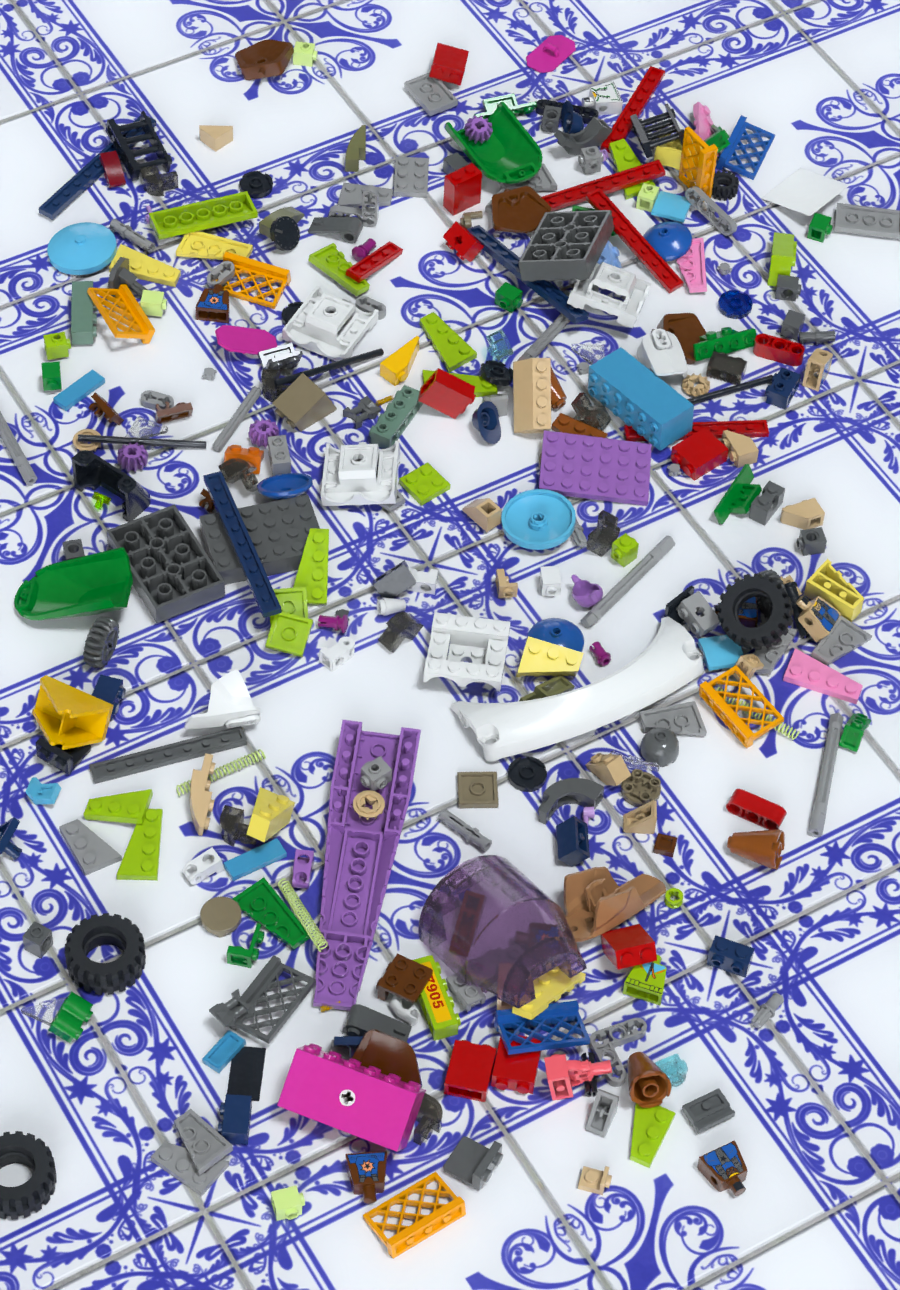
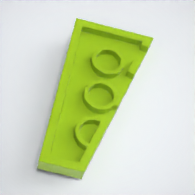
M334 243L309 255L308 261L355 296H359L369 290L370 284L365 279L358 283L345 275L346 270L353 265L345 260V255L336 249L337 246Z

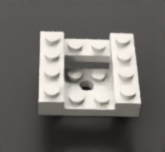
M605 262L597 263L589 279H577L567 304L580 309H584L587 304L594 309H600L610 315L618 316L617 323L624 327L633 328L652 283L638 279L636 274ZM597 285L601 289H607L617 295L626 296L625 301L622 302L593 291V288Z
M316 286L282 329L283 340L334 361L350 358L353 354V348L367 330L370 331L378 321L379 310L375 309L371 313L361 311L352 303L350 298L344 297L341 300L323 293L320 286ZM349 322L347 326L344 328V330L338 336V331L341 329L344 323Z
M395 441L394 445L386 449H379L378 444L359 442L358 445H341V450L332 447L330 443H326L321 488L322 506L396 504L398 464L400 463L399 441ZM377 465H378V475H377V478H376V471H377Z
M434 612L423 682H427L434 677L451 679L461 687H466V685L472 682H484L492 685L496 691L500 692L510 633V622Z

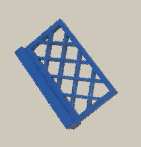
M741 115L728 140L730 144L723 149L716 168L722 171L723 167L754 180L775 138V134L746 122L747 117ZM746 129L753 131L754 134H748ZM764 136L770 140L763 141L761 137ZM751 138H757L758 142L753 143ZM740 140H747L748 144L743 145ZM761 146L764 151L758 152L756 147ZM751 148L753 153H747L746 149ZM741 150L743 154L737 155L736 151ZM751 157H757L758 161L753 162ZM740 159H746L748 163L742 164ZM736 160L738 165H733L729 161ZM751 167L753 173L747 171L745 168Z
M577 1001L549 1004L547 1009L532 1020L512 1013V1009L496 1010L494 1027L496 1032L500 1033L508 1055L590 1044L589 1035L578 1012L579 1005ZM563 1027L569 1030V1032L565 1034L559 1031V1029ZM540 1030H543L548 1032L549 1034L547 1036H544L542 1034H539L538 1032ZM522 1032L529 1036L524 1039L518 1036V1034ZM576 1033L578 1035H581L583 1038H574L572 1037V1034ZM555 1035L561 1038L562 1040L555 1041L551 1038ZM533 1038H535V1039H538V1040H540V1041H542V1042H541V1043H533V1042H531V1040H532ZM514 1040L520 1043L521 1045L511 1046L510 1043Z

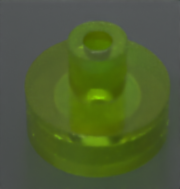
M94 491L92 496L93 499L97 500L94 507L100 510L103 503L109 505L112 499Z

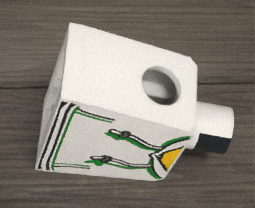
M614 81L591 87L589 97L582 98V106H592V109H596L599 115L621 114L623 101Z

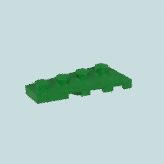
M262 878L233 898L243 913L257 923H260L262 927L292 949H296L310 939L303 925L265 878Z

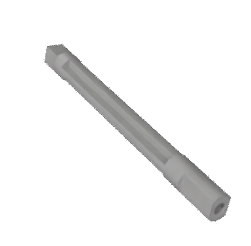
M595 285L593 291L598 292L599 287ZM561 313L517 361L536 358L570 320Z
M0 411V437L26 485L32 486L38 478Z
M671 536L664 537L580 620L585 628L591 627L675 546Z
M839 712L830 715L809 832L814 837H821L823 835L844 719Z

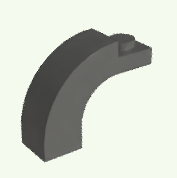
M593 117L589 124L578 133L568 134L557 130L554 136L558 139L557 143L568 154L580 155L581 148L598 147L613 130L604 120Z
M568 778L552 784L543 792L542 803L538 809L539 822L546 825L555 811L566 804H578L583 807L593 806L595 810L603 799L604 786L583 778Z

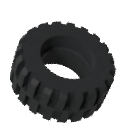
M756 573L754 577L747 574L744 575L742 580L739 577L734 580L735 584L732 586L728 584L725 588L727 592L721 594L720 599L722 601L717 606L719 610L717 614L718 620L721 622V627L735 644L742 645L745 649L753 647L755 650H762L763 646H766V648L772 647L771 643L775 641L779 643L782 640L780 637L783 634L786 636L789 632L787 627L792 625L793 620L791 616L794 615L791 599L781 584L767 575L762 577L761 574ZM756 596L768 598L772 603L773 610L766 623L755 628L745 627L741 624L738 618L739 610L746 600Z
M103 913L101 916L95 914L91 915V918L88 920L87 918L81 920L80 925L76 924L71 929L72 933H69L66 938L65 957L69 976L78 987L84 986V991L89 993L95 991L97 995H102V993L111 995L115 991L119 990V992L126 990V986L131 987L135 984V979L141 977L142 970L146 964L144 938L137 925L132 924L131 920L126 917L122 919L121 915L114 914V916L109 915V913ZM101 945H114L124 951L121 957L109 963H97L87 957L91 950Z
M15 1131V1134L4 1132L3 1136H0V1169L9 1164L19 1163L27 1165L34 1170L32 1177L22 1185L16 1187L0 1185V1218L6 1219V1216H10L11 1220L18 1219V1216L24 1215V1218L31 1216L30 1212L35 1211L37 1213L42 1209L41 1205H46L50 1201V1195L54 1194L55 1183L57 1182L54 1157H52L50 1148L45 1146V1142L40 1138L35 1140V1135L27 1133V1135H23L22 1131Z

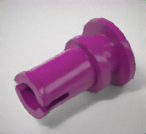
M369 238L363 245L354 247L352 249L353 258L359 262L367 257L369 252L376 248L375 240Z
M344 614L343 618L340 615L336 617L320 615L318 622L321 623H318V626L334 628L337 631L341 629L342 633H345L348 627V615Z

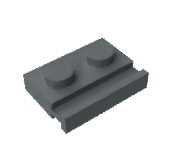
M719 1088L682 1106V1111L692 1126L696 1128L698 1134L735 1116V1111L731 1109L729 1102Z

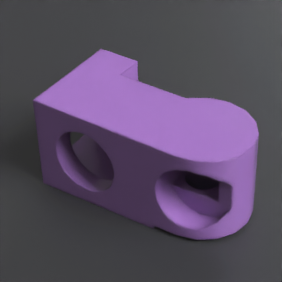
M296 849L293 866V888L309 889L314 865V851Z

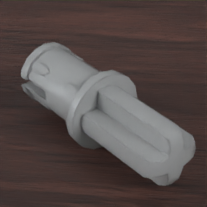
M576 519L575 529L571 536L574 538L577 546L585 547L587 539L583 533L584 529Z
M773 993L772 997L760 1006V1010L751 1020L755 1028H761L769 1018L775 1016V1011L784 1002V998L780 994Z

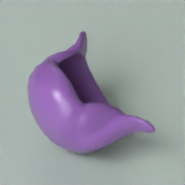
M572 575L571 578L574 586L571 593L574 600L580 606L592 607L602 599L603 590L598 584L581 580L577 575Z

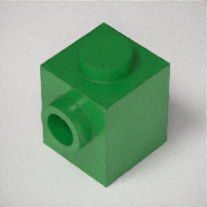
M815 213L809 225L807 238L823 243L827 234L830 235L832 232V218Z
M505 282L495 291V304L512 313L522 305L523 291Z
M60 361L42 363L44 391L62 390Z

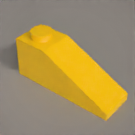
M414 337L380 363V376L394 386L405 381L419 351L420 337Z

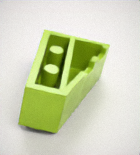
M774 232L768 286H776L778 275L790 276L791 266L795 267L797 241H794L793 234Z

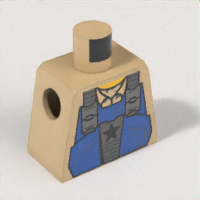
M819 348L812 353L807 362L802 386L815 391L820 390L830 371L833 358L832 353ZM815 372H818L817 374H819L817 377L814 376Z
M803 595L796 601V604L802 609L798 621L817 643L829 635L841 613L820 596L809 601Z

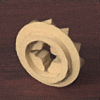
M693 373L691 376L687 375L682 380V389L691 396L703 395L709 392L710 381L707 380V377H702L701 373L699 375Z
M83 429L78 431L73 437L74 447L80 451L93 450L96 452V449L101 447V443L91 442L88 444L87 442H78V434L101 436L96 430Z
M362 791L353 800L354 812L359 817H366L367 820L371 817L376 819L379 814L383 813L385 808L384 798L375 791ZM365 801L372 805V809L365 807Z

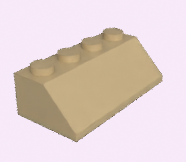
M530 358L513 362L514 433H543L544 430L551 431V358Z

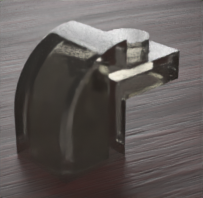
M157 166L140 168V181L143 189L148 194L164 196V191L178 188V175L176 171L159 174Z
M263 369L261 377L262 394L265 399L273 403L293 382L276 387L274 380L281 378V370Z
M585 392L579 393L571 403L576 412L574 419L598 430L604 431L612 420L605 406H592Z
M233 458L218 466L226 482L233 484L241 479L247 491L254 492L258 490V480L253 473L251 474L257 468L251 462Z
M602 510L598 516L597 528L588 535L586 549L601 557L612 548V542L617 540L621 528L617 527L618 518Z
M400 612L386 623L388 627L378 641L390 652L394 653L405 638L413 640L424 625L412 614Z
M225 805L220 816V832L223 840L233 847L236 841L256 845L258 839L246 835L249 825L244 824V810Z
M426 1093L416 1118L419 1124L414 1130L413 1142L420 1146L425 1139L428 1140L433 1130L439 1133L442 1127V1107L434 1097Z

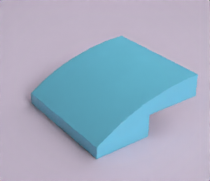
M660 191L651 215L684 223L692 204L684 196Z
M727 634L698 639V646L703 653V661L709 671L734 667L740 656L744 655L741 646L735 644Z

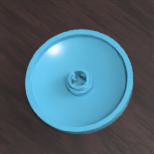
M77 223L58 231L51 238L47 252L50 263L60 272L70 275H86L103 269L114 259L117 252V243L114 234L107 227L97 223Z
M545 489L528 490L517 494L507 502L501 515L502 529L507 538L520 547L532 550L549 549L562 544L571 536L576 525V514L571 502L563 495Z

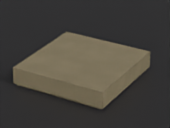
M457 772L459 809L498 808L497 772Z

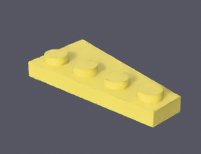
M196 231L184 235L176 250V256L223 260V255L226 251L249 258L253 251V245Z
M120 244L109 266V272H111L119 258L125 257L129 259V271L137 276V279L176 287L181 276L180 270Z
M547 961L514 1004L512 1013L532 1020L547 1009L551 1002L558 1001L564 992H570L574 989L575 984L578 982L581 984L585 981L586 974L558 963Z

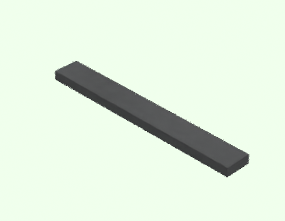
M242 726L90 764L89 769L94 784L202 757L205 756V753L214 754L247 745V739Z

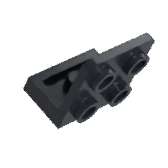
M39 738L35 743L37 757L68 775L91 751L90 744L62 750L61 744L52 746L42 738Z

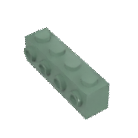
M72 281V345L94 344V337H97V326H94V324H97V313H94V311H97V307L87 293L88 288H94L93 281Z
M404 385L400 391L396 392L394 400L388 403L384 414H381L376 425L371 427L369 431L370 444H378L379 448L382 449L394 445L395 441L400 438L423 405L422 402L418 401L419 390Z

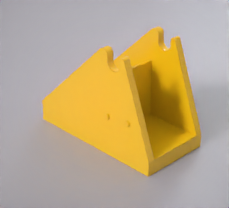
M45 675L40 678V689L32 714L49 744L52 746L61 744L62 750L104 741L114 705Z

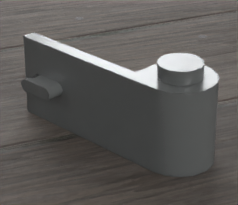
M314 217L308 233H340L341 238L345 242L353 244L357 241L364 225L356 217Z
M355 1004L351 1006L344 1031L348 1036H363L369 1030L376 1029L407 1042L412 1026L366 1006Z

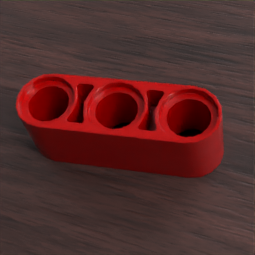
M763 333L755 337L753 348L754 354L758 357L795 367L802 364L805 351L804 346L800 343Z
M735 789L726 805L730 813L768 830H778L787 815L786 810L780 805L743 789Z

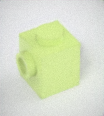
M296 41L293 64L312 67L313 62L317 61L318 51H315V44Z
M643 183L637 196L636 208L652 212L660 187Z
M143 290L140 305L146 315L162 317L163 310L167 309V299L164 298V292Z
M297 1186L271 1192V1204L276 1221L283 1219L291 1220L302 1215V1206H305L303 1193L298 1192Z

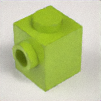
M65 332L43 335L48 360L69 357L68 349H71V343L69 338L66 339Z
M626 533L612 542L611 558L621 566H627L637 558L639 543Z

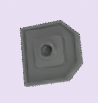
M120 257L110 272L108 288L119 289L120 284H126L128 288L140 297H142L143 290H148L136 281L137 276L129 271V259Z

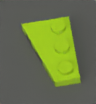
M152 789L89 799L84 817L87 820L143 824L153 796Z
M635 1103L630 1160L650 1168L675 1118V1112L659 1105L652 1108H643Z

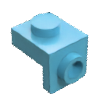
M32 777L26 789V794L35 805L55 804L61 787L58 783L41 784L37 777Z

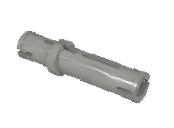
M113 219L110 222L109 228L118 232L122 238L129 239L148 253L155 249V243L132 230L131 226L125 225L117 219Z
M443 809L439 813L438 819L464 836L467 842L474 843L484 852L490 848L492 841L479 833L477 828H472L447 809Z

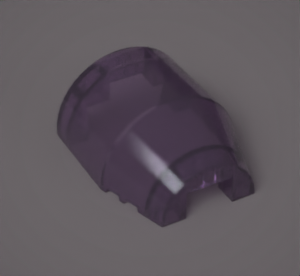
M483 855L461 863L438 882L423 906L419 919V939L465 984L470 986L474 984L480 987L484 993L489 991L497 995L499 1000L516 1008H520L536 999L533 980L558 966L569 978L587 969L561 907L504 857Z

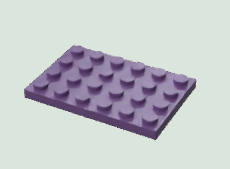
M544 430L538 489L551 490L563 496L647 506L649 500L652 444Z

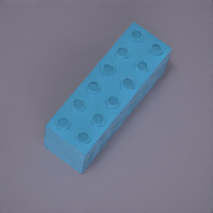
M620 347L589 366L588 393L601 402L604 407L612 411L615 416L623 420L627 426H632L640 436H643L658 450L661 451L692 431L694 405L623 348Z

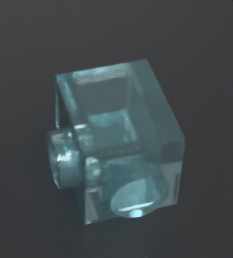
M502 329L486 336L489 343L487 347L491 357L495 356L497 361L506 359L514 354L508 337Z
M678 1054L655 1062L668 1076L671 1086L677 1087L685 1081L688 1067Z

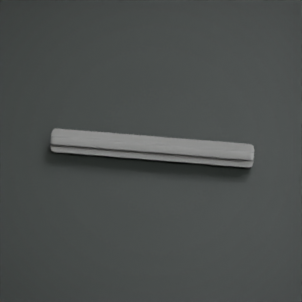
M252 387L214 441V450L220 452L261 395L260 388Z

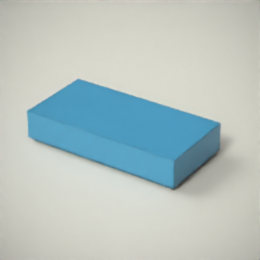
M228 1030L202 1058L203 1063L220 1073L246 1045V1040Z

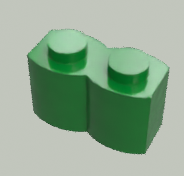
M71 991L48 1030L68 1043L73 1039L77 1040L83 1032V1028H81L83 1021L87 1023L93 1014L91 1011L93 1004Z

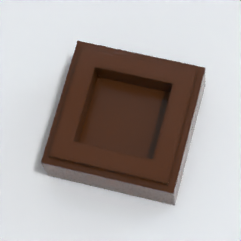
M658 833L653 853L673 857L678 838Z

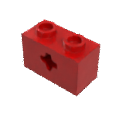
M457 221L443 235V238L447 241L446 245L452 250L455 249L457 251L456 255L462 260L467 259L471 262L484 248Z

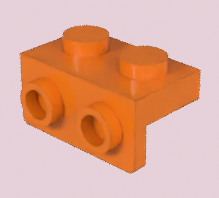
M240 445L228 446L224 455V470L259 474L264 451L257 447L247 449L242 448Z

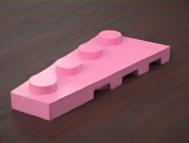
M697 102L693 105V117L696 119L694 121V126L696 127L694 132L704 141L715 132L711 128L713 121L710 118L711 112L709 108Z
M694 238L688 252L676 259V262L690 293L707 292L704 239Z
M796 648L783 678L785 682L857 704L863 685Z

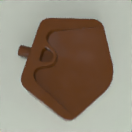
M269 39L236 52L235 57L244 79L254 80L283 74L294 53V48L290 42Z
M523 186L512 190L507 188L504 192L492 196V225L496 231L530 233L537 229L545 212H551L550 205L530 186Z
M693 313L664 315L657 325V329L673 333L682 347L686 363L688 365L694 364L696 361L694 360L693 344L700 342L699 336L706 335V331L699 319Z
M376 1029L369 1030L364 1035L352 1059L362 1062L361 1066L367 1068L369 1066L381 1069L382 1074L389 1075V1073L398 1075L401 1077V1081L406 1083L409 1081L421 1084L420 1088H422L418 1062L413 1048L399 1038Z

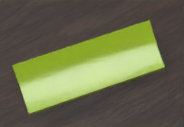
M245 191L149 213L150 227L154 230L158 239L161 240L257 218L258 212L248 192Z

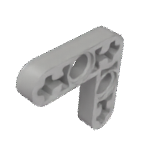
M367 185L364 188L362 209L334 205L330 208L328 216L350 217V214H354L363 222L365 227L376 226L379 217L378 188L373 185ZM371 204L375 208H369L366 205Z
M632 1018L593 1032L590 1036L589 1046L595 1054L597 1062H602L604 1055H610L613 1058L611 1067L614 1068L616 1075L620 1076V1079L613 1077V1069L612 1073L604 1074L609 1085L613 1087L622 1086L626 1079V1070L614 1048L645 1036L647 1024L641 1018ZM634 1026H637V1028H641V1031L633 1029ZM619 1031L623 1033L624 1037L616 1039L612 1034ZM598 1039L599 1041H603V1043L599 1044V1042H595V1040Z

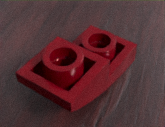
M117 152L100 153L99 159L105 170L104 176L109 188L126 185Z

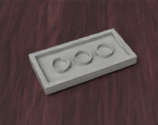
M837 203L834 231L900 239V210Z

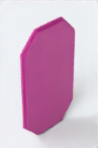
M563 35L549 36L526 57L527 66L539 73L552 72L576 51L575 42Z
M222 325L215 330L217 343L230 352L258 355L260 351L278 347L275 336L266 330Z

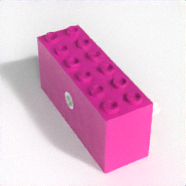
M310 1043L296 1049L277 1106L396 1152L407 1147L426 1091L420 1088L421 1084L413 1081L406 1083L401 1081L400 1076L389 1073V1075L382 1074L381 1069L374 1066H369V1068L361 1066L362 1062L356 1059L349 1058V1061L341 1058V1054L334 1051L324 1052L321 1050L322 1047Z

